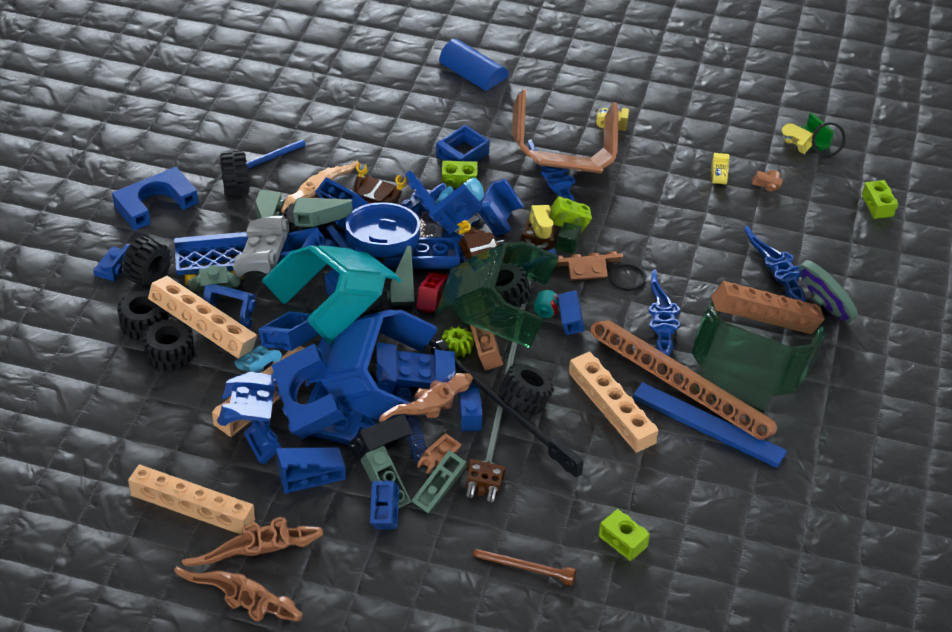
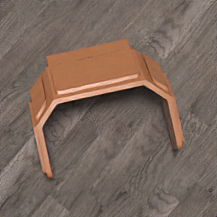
M522 89L521 93L518 94L513 104L512 136L515 138V143L528 158L530 155L537 164L601 174L603 168L614 162L618 153L619 107H617L616 102L612 103L604 117V148L591 158L529 150L524 144L526 89Z

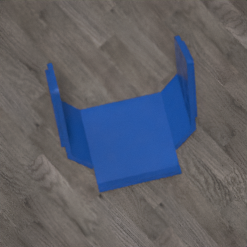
M390 309L359 317L339 334L333 343L328 344L321 337L318 348L324 355L327 368L309 377L305 382V386L308 387L310 383L321 381L328 394L331 393L335 396L341 405L379 421L380 416L391 408L410 402L379 389L367 370L378 333L418 351H423L435 335L437 327L403 310L394 311ZM400 415L391 416V417H389L388 419H386L385 421L390 420V419L395 418V417L400 416ZM405 415V417H406L407 420H408L409 417L411 416V415Z

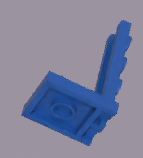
M412 171L406 173L409 179L408 185L413 190L416 189L414 193L420 201L423 200L421 204L429 211V216L434 222L438 221L449 234L460 227L457 226L458 223L464 220L468 221L484 208L464 183L439 204H436Z

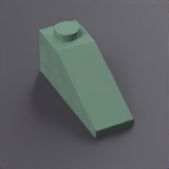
M407 246L395 272L402 281L398 283L392 279L390 290H387V301H391V307L414 306L411 246Z
M449 450L411 501L429 514L468 468L467 463Z

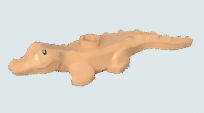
M358 160L343 167H328L326 170L320 171L319 174L310 177L300 186L296 193L286 197L281 212L284 213L286 207H289L291 203L294 204L297 198H319L316 190L325 177L333 180L338 176L350 173L356 168Z

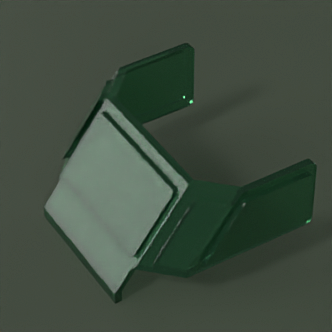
M523 241L503 243L464 261V263L451 268L436 314L439 315L441 310L452 306L463 322L525 347H530L543 323V318L510 305L501 297L495 289L501 264H517L524 269L528 279L545 285L559 257L556 254Z
M712 300L705 310L694 338V346L691 352L698 364L703 368L701 376L764 414L771 395L793 394L799 385L802 386L819 356L825 333H823L825 328L820 327L810 345L790 347L724 322L720 318L721 312L715 310ZM697 384L696 389L700 391V387Z

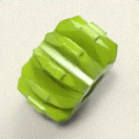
M459 326L458 328L451 327L449 330H445L441 338L447 344L449 351L454 352L456 358L458 356L464 358L466 354H470L474 346L472 332H468L467 328L460 329Z

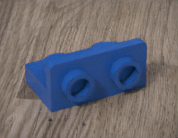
M126 244L123 249L112 246L94 268V275L115 281L122 274L123 257L130 244Z

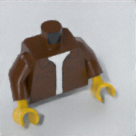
M360 163L356 165L359 174L355 179V193L369 204L398 203L403 192L401 189L408 185L406 178L401 182L402 177L398 175L395 179L397 185L369 176L363 178L368 172L366 164L363 170H359Z
M464 220L457 224V226L461 227L459 234H465L458 242L469 270L474 268L475 272L479 271L477 273L478 276L486 274L489 269H493L497 265V260L501 256L500 251L506 250L505 241H495L492 233H485L482 230L472 228L469 222Z

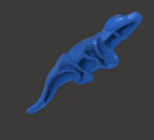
M529 140V149L538 151L532 140ZM541 165V175L546 179L550 189L557 196L565 199L568 198L575 202L573 195L569 191L575 183V178L570 175L567 176L569 169Z
M745 226V233L751 244L758 250V253L763 255L765 266L771 271L776 281L786 289V297L806 302L803 288L797 282L800 277L799 266L792 264L794 256L788 252L780 253L763 243L753 234L749 226Z
M655 269L651 274V288L656 303H653L649 308V313L654 318L650 321L649 326L658 336L655 348L670 356L674 350L672 334L680 328V322L676 319L677 314L680 313V308L676 303H671L669 297L661 289L657 281V270Z

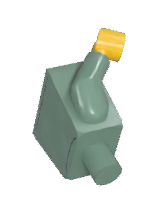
M210 265L208 268L200 269L198 276L185 275V285H188L191 291H197V295L203 299L205 285L216 284L233 289V287L240 285L241 279H244L242 275L241 278H238L234 270L229 272L225 266L217 267ZM218 294L217 299L233 298V297L226 296V295H222V294Z

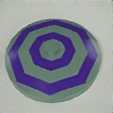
M805 260L798 267L799 274L816 304L822 306L829 313L844 322L851 323L857 318L858 312L854 303L830 274L809 260Z

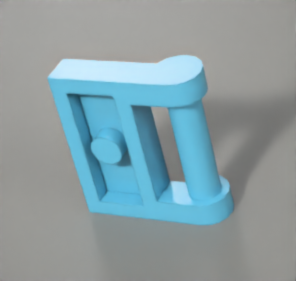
M260 345L234 363L237 369L259 373L270 362L280 361L282 354L278 350H268L267 347Z

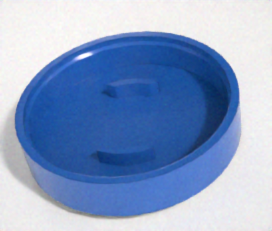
M371 203L353 210L346 219V240L348 244L355 250L367 252L371 256L392 257L404 254L407 246H411L412 250L420 239V220L418 216L410 209L398 204Z

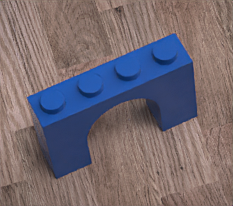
M177 167L112 192L114 207L134 231L151 224L149 210L142 203L150 196H169L175 200L182 210L199 204L197 189Z
M315 344L271 365L274 372L272 373V378L276 381L279 388L277 394L284 403L282 409L285 416L289 419L288 428L293 435L296 434L302 440L345 418L339 400L331 393L310 404L302 405L297 402V393L301 384L309 377L327 368L324 355Z

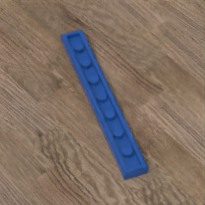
M642 382L633 394V400L775 468L779 467L786 456L787 450L764 439H757L741 428Z

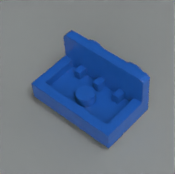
M251 420L252 425L244 435L259 463L266 464L276 453V448H281L277 441L278 438L272 432L269 422Z

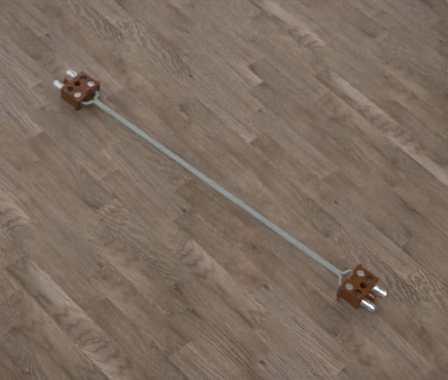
M527 220L520 243L533 247L531 259L537 256L538 248L546 250L553 248L555 226L552 228L551 236L542 239L536 236L530 220ZM534 266L528 269L527 279L529 285L531 284ZM526 303L522 304L519 308L505 374L509 367L513 365ZM499 405L496 411L486 460H469L468 477L465 487L468 489L467 497H469L471 489L470 498L474 496L475 490L478 491L480 496H484L486 492L488 493L487 501L489 502L491 494H493L491 502H494L495 495L499 494L501 480L504 479L506 467L492 463L503 408Z

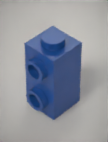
M577 291L558 294L562 325L566 335L585 331L581 303Z

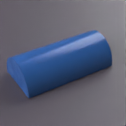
M459 39L450 40L440 53L439 63L485 91L508 78L507 68Z
M420 238L418 244L411 250L412 269H459L458 238ZM404 254L385 257V266L390 270H397Z

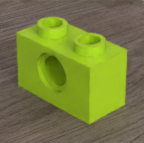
M618 509L600 523L599 537L629 561H632L648 547L650 534L647 530Z

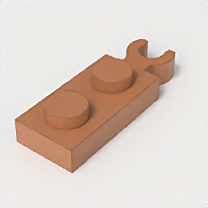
M445 433L424 452L417 466L426 465L428 467L426 473L429 474L434 467L438 466L449 450L456 454L462 444Z

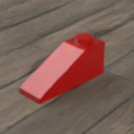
M430 272L419 286L417 309H421L422 312L426 313L436 311L440 304L448 275Z

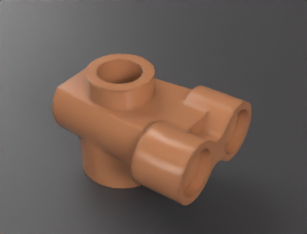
M769 170L766 173L757 171L756 176L754 175L752 185L763 186L768 191L778 190L782 184L780 173L775 170Z

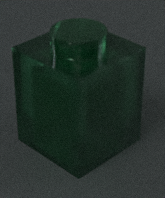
M564 222L558 235L557 249L575 253L580 241L582 226Z

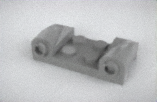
M268 216L250 221L246 231L248 240L243 253L236 256L233 264L234 272L238 278H241L243 274L249 271H260L268 274L277 265L289 232V221L285 216Z

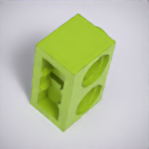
M443 160L441 183H445L446 187L458 188L472 177L477 179L478 162Z
M886 181L865 182L861 196L874 219L894 217L895 211L898 208V201L894 198L891 188L888 187Z
M558 196L550 207L549 218L553 221L554 225L578 233H582L592 220L589 206L574 202L568 198L565 199Z

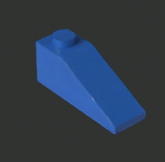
M471 383L469 389L458 393L461 432L482 431V406L479 388L474 383Z

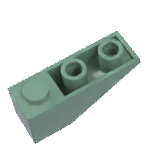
M259 191L256 200L258 219L268 216H280V210L284 205V200L281 199V192Z
M297 198L293 211L295 226L315 227L346 218L353 211L352 200Z
M385 446L366 453L361 458V462L371 481H394L399 487L398 509L410 504L411 500Z

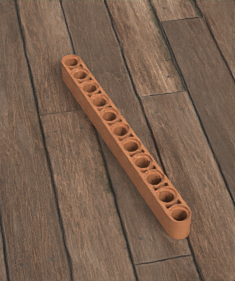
M599 321L591 326V333L594 338L755 438L763 440L776 433L777 425L772 419L612 321ZM617 335L620 338V343L617 341ZM633 345H634L635 348H636V351H635V352H634L633 349H632V346H633ZM648 354L651 356V362L648 360ZM664 364L667 366V372L664 370ZM680 374L684 378L683 382L680 380ZM696 384L699 385L700 392L697 391ZM713 394L716 396V402L712 399ZM729 404L733 407V413L729 410ZM746 414L750 418V423H748L745 419ZM762 425L766 426L767 433L762 430Z

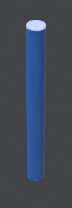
M302 139L247 162V168L250 169L306 145L305 141Z

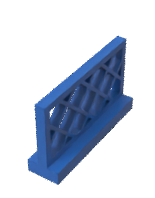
M247 233L174 238L176 274H195L200 269L208 268L210 265L217 267L225 266L228 270H234L233 264L236 257L232 259L228 256L231 254L237 256L243 253L248 240ZM213 255L216 256V257H218V258L215 259L214 261L211 260V259H209V258H211ZM194 257L199 259L196 262L191 261ZM223 260L228 262L226 264H219ZM204 262L208 263L207 266H201ZM184 264L189 265V267L180 268V267H182Z

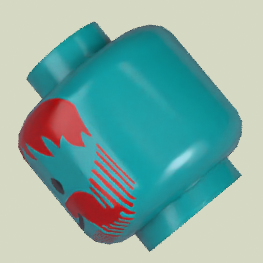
M544 290L538 293L533 306L536 314L543 318H551L556 315L559 308V299L554 291Z

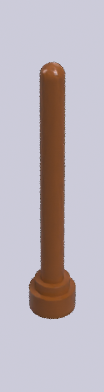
M479 549L473 551L475 558L557 577L566 585L573 586L576 568L567 567L561 570Z

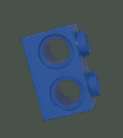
M372 481L370 524L376 530L398 529V485L394 481Z

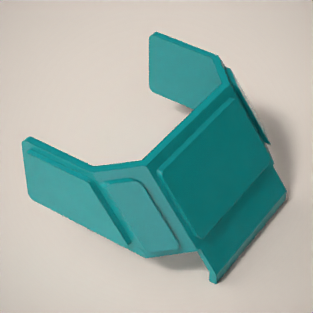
M323 245L307 246L291 251L262 281L283 304H286L326 264L340 274L336 291L307 319L308 323L328 344L333 343L339 334L348 328L382 295L385 278L394 279L398 283L402 281L399 276L367 252Z

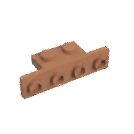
M611 251L607 252L606 255L591 253L588 256L581 257L580 254L571 255L570 258L554 256L549 260L548 267L568 266L570 281L607 278L606 263L621 261L623 254Z

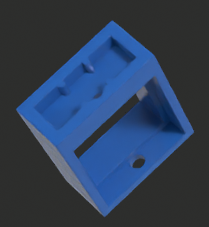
M464 125L436 143V157L442 161L477 162L489 154L490 140ZM463 142L474 147L465 155L454 149Z
M317 227L289 232L277 264L291 251L296 250V248L324 246L326 243L324 236Z
M216 284L205 285L203 300L216 307L218 294L243 300L239 323L249 330L251 329V315L256 307L255 294Z
M289 311L259 328L262 347L292 351L318 336L317 331L307 321L311 314Z

